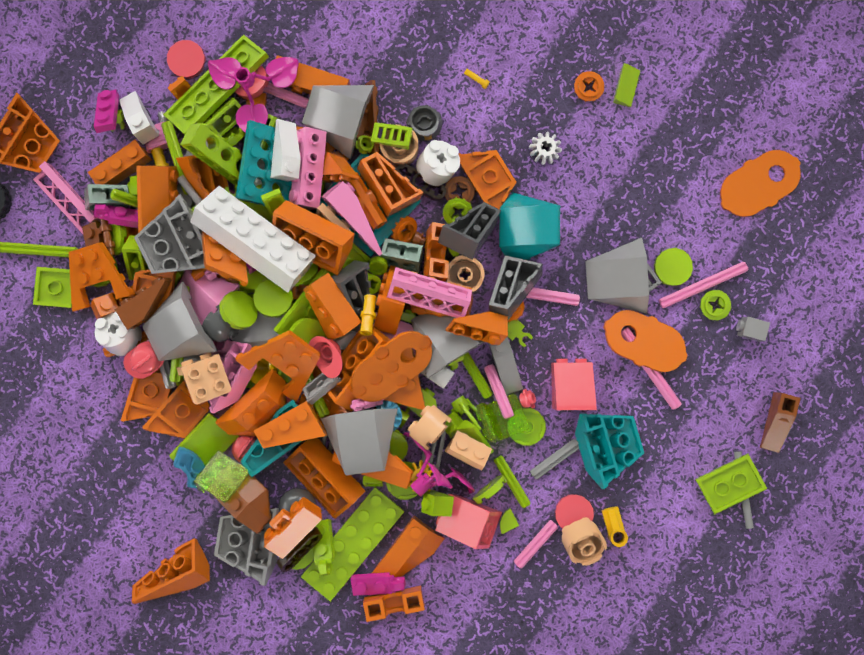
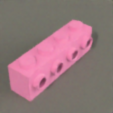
M303 127L297 130L301 158L299 179L292 180L289 200L306 210H315L320 206L327 132L310 127Z

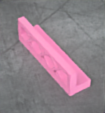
M44 161L39 166L43 171L33 180L83 234L82 226L80 225L81 217H85L90 223L100 222V219L94 218L93 210H85V201L51 164ZM47 175L52 180V186H45L40 180ZM56 189H60L65 195L64 200H58L55 197ZM68 203H72L77 208V214L68 212Z
M395 268L387 298L460 318L466 315L471 301L472 290ZM394 286L403 288L405 293L398 294L393 292ZM420 293L424 296V299H415L413 294ZM440 299L444 304L435 305L432 300ZM455 304L463 306L462 312L453 310L451 306Z

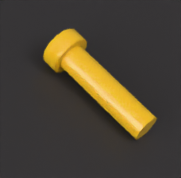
M466 69L464 72L465 75L482 85L483 89L488 87L489 80H484L469 69Z

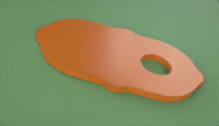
M771 150L754 160L746 161L743 167L728 175L723 181L720 190V204L722 208L736 216L748 217L766 207H773L778 203V200L791 193L797 187L801 175L799 159L782 150ZM772 166H779L783 169L784 177L781 181L775 182L770 179L769 169Z
M623 310L615 313L604 323L605 338L611 350L617 355L633 361L634 365L639 367L645 366L657 372H669L678 368L687 359L685 342L680 333L673 327L659 322L653 316L647 317L632 310ZM624 326H630L635 330L636 336L632 342H627L622 338L621 330Z
M407 331L398 334L384 345L376 347L374 352L363 359L353 370L351 376V392L353 396L364 401L376 402L387 398L399 388L407 386L411 379L428 366L432 357V340L428 335ZM406 348H414L416 351L415 357L409 362L401 361L400 355L402 351Z

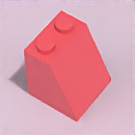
M556 359V363H551L552 409L597 410L593 363L587 362V359H575V363H568V359Z
M449 494L454 497L452 516H438L435 531L474 549L489 548L502 512L483 504H476L475 501L462 496Z

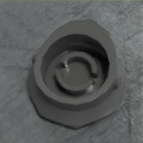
M422 105L413 108L406 120L407 127L413 128L418 140L429 142L440 134L442 117L431 106Z

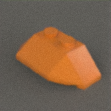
M272 369L215 423L228 435L256 436L254 430L270 422L276 411L286 405V396L282 394L286 381Z

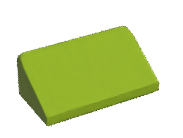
M626 63L622 65L613 103L627 107L632 106L640 70Z
M464 420L456 428V431L465 433L492 449L476 425L468 420Z

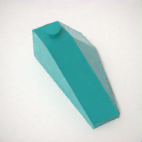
M294 399L276 411L270 421L297 407L298 404ZM257 438L240 462L249 475L253 477L302 441L263 448Z

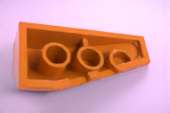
M334 451L332 461L341 466ZM389 452L385 471L362 473V475L407 489L413 471L397 455H392Z
M413 516L372 573L390 572V575H394V577H402L433 555L445 538L416 516Z
M194 538L174 550L175 555L169 560L164 558L160 562L161 566L155 572L149 571L132 586V603L137 604L194 589L210 581V565L198 540Z

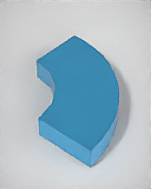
M179 447L173 463L174 467L181 469L187 475V487L206 490L208 474L203 461L193 451Z

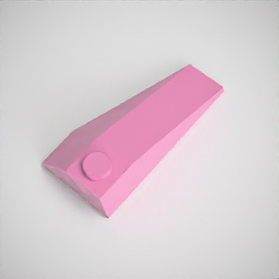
M338 182L325 192L321 198L335 210L338 216L345 219L350 229L357 232L358 237L376 255L380 256L382 251L360 202L353 193L355 189L349 182Z

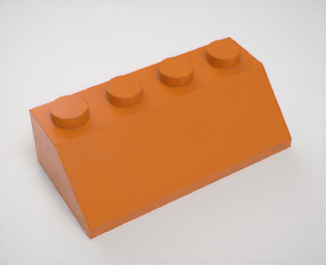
M136 166L138 233L179 195L177 190V179L179 178L177 166Z
M286 200L273 212L272 224L316 255L313 264L338 276L352 249L355 233Z
M374 326L371 336H363L359 330L342 352V371L338 376L341 378V381L327 392L335 404L350 411H353V408L351 409L350 407L352 401L360 399L355 398L351 392L353 370L363 359L372 354L376 347L390 341L387 336Z
M318 438L306 440L283 463L328 513L336 519L353 505L365 490L352 475H345L342 466L332 461L333 454L322 444L321 440Z

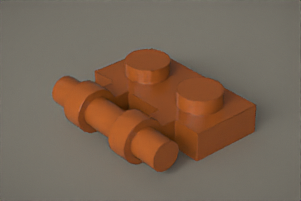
M100 219V222L95 221L82 227L85 246L103 242L111 256H115L114 248L116 246L115 242L112 241V226L108 224L107 220Z

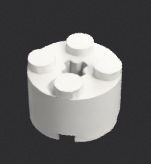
M431 141L417 159L416 169L418 174L420 173L423 180L433 186H440L448 182L460 166L458 148L444 141Z
M116 312L99 318L95 322V338L97 342L112 354L125 356L136 347L138 341H141V328L138 326L135 329L127 330Z

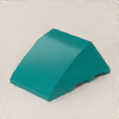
M512 192L500 207L499 247L504 256L530 260L531 257L560 245V205Z
M583 413L579 415L575 436L579 443L578 446L585 470L601 489H605L608 483L620 476V473L626 467H630L644 454L634 416Z

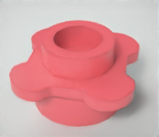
M524 389L523 393H520L519 396L521 405L524 408L531 407L534 409L536 397L531 390L527 391V389Z

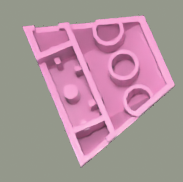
M185 270L178 285L183 281L186 286L190 287L189 293L192 297L190 302L201 325L210 312L215 313L219 310L216 306L220 304L226 294L231 291H238L241 286L217 277L210 281L205 275L195 282L191 276L192 270Z
M229 340L223 342L213 341L217 352H211V354H219L231 386V391L209 400L211 413H216L232 405L243 394L257 366L255 365L248 370L235 361L237 354L241 352L244 354L250 351L252 348L250 344Z

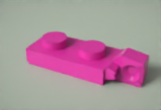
M95 204L94 218L107 220L108 224L138 228V210L121 206Z
M390 572L353 574L351 576L353 596L396 593V591L404 590L406 585L405 577H394V575H390Z

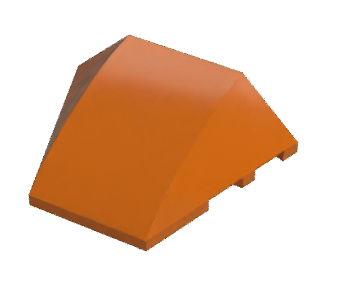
M16 93L7 107L8 111L0 122V164L41 173L42 169L39 166L44 161L48 162L60 140L25 100Z

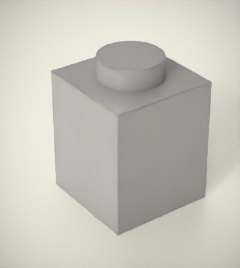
M742 317L736 326L737 336L758 342L766 341L770 322L751 317Z

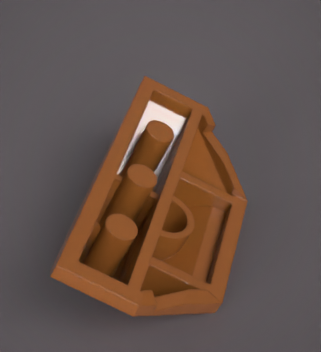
M242 464L220 467L208 480L210 493L236 520L255 533L259 534L271 520L268 489L255 476L251 477Z

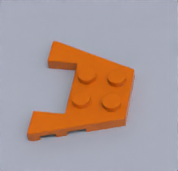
M103 242L69 252L72 311L91 307L85 287L108 280L111 282L116 299L134 295L132 288H128L126 285V278L123 273L120 274L116 269V262Z
M289 330L267 340V343L261 346L256 345L252 347L250 351L244 354L242 352L237 354L235 361L250 370L262 358L267 360L292 378L283 387L282 394L291 400L294 399L296 402L320 358V352Z

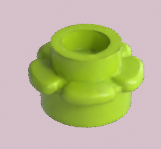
M362 135L358 137L355 146L359 149L360 153L367 154V152L370 153L372 151L374 143L371 142V137Z

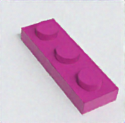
M116 89L111 91L104 90L98 93L94 119L96 133L116 129L119 94Z

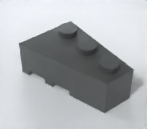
M483 202L469 210L465 216H459L451 224L443 225L438 243L473 260L494 230L501 210Z
M505 256L489 302V311L508 316L509 320L542 277L543 264Z
M354 260L341 269L338 276L334 274L331 277L362 322L360 314L363 311L364 296L370 294L369 288H371V281H368L367 272L370 268L369 263ZM361 323L351 331L358 332L361 328Z

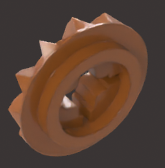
M462 176L451 178L445 185L446 200H452L456 197L460 198L458 194H452L456 191V184H458L461 190H465L461 198L470 203L474 197V186L471 181Z

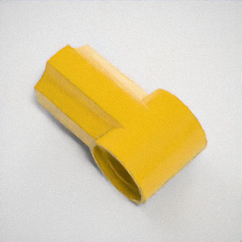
M618 506L601 510L608 533V540L614 546H624L628 541V535L625 532ZM621 532V540L615 542L613 540L614 534Z

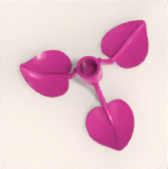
M226 57L208 61L210 75L218 87L225 90L232 89L237 81L244 88L251 105H243L238 109L236 122L245 133L247 121L252 120L265 125L268 121L266 107L263 104L254 105L253 98L249 92V88L254 84V78L266 81L272 80L275 87L287 88L295 81L299 65L298 59L292 57L274 59L266 66L265 70L269 77H265L255 72L250 73L235 58Z
M404 432V433L402 434V435H405V436L410 437V436H409L410 433ZM413 439L426 456L419 473L416 475L418 478L410 485L419 496L422 497L435 485L446 486L452 489L453 487L448 480L452 476L458 478L467 486L469 494L475 491L467 479L456 469L451 468L453 472L446 476L441 474L434 465L428 463L432 456L430 450L427 451ZM427 463L433 472L431 477L427 473L422 475Z

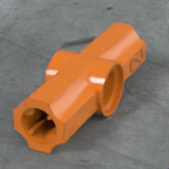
M356 172L359 179L350 180L349 182L355 189L353 193L357 196L373 230L379 229L387 223V219L379 208L375 195L366 187L360 175Z

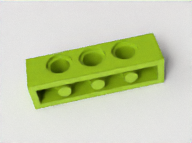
M204 123L191 124L180 145L232 184L238 185L242 159L241 151L236 147L230 146L222 136L212 132L208 125Z

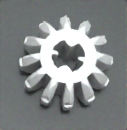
M549 132L545 133V137L542 133H538V138H532L534 144H530L529 149L533 150L530 156H537L534 160L535 162L542 159L541 164L545 165L547 159L548 163L552 164L553 159L557 160L559 158L557 153H560L562 148L557 146L561 144V141H554L556 138L555 134L550 138ZM543 145L549 147V150H542Z

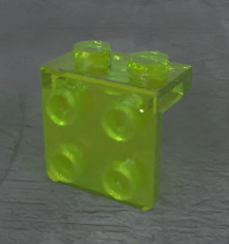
M516 394L507 396L514 416L508 419L503 418L497 401L476 405L478 410L476 411L477 419L479 422H482L484 429H482L483 435L489 442L497 443L529 429L527 419Z
M218 450L211 457L206 467L196 476L194 484L202 493L207 491L225 503L228 502L246 479L249 471Z

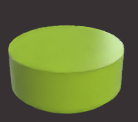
M374 256L369 260L370 269L368 270L372 274L382 275L386 273L388 262L385 258Z

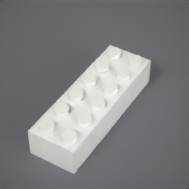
M220 186L194 208L190 221L192 224L286 292H289L306 274L316 257L312 252Z

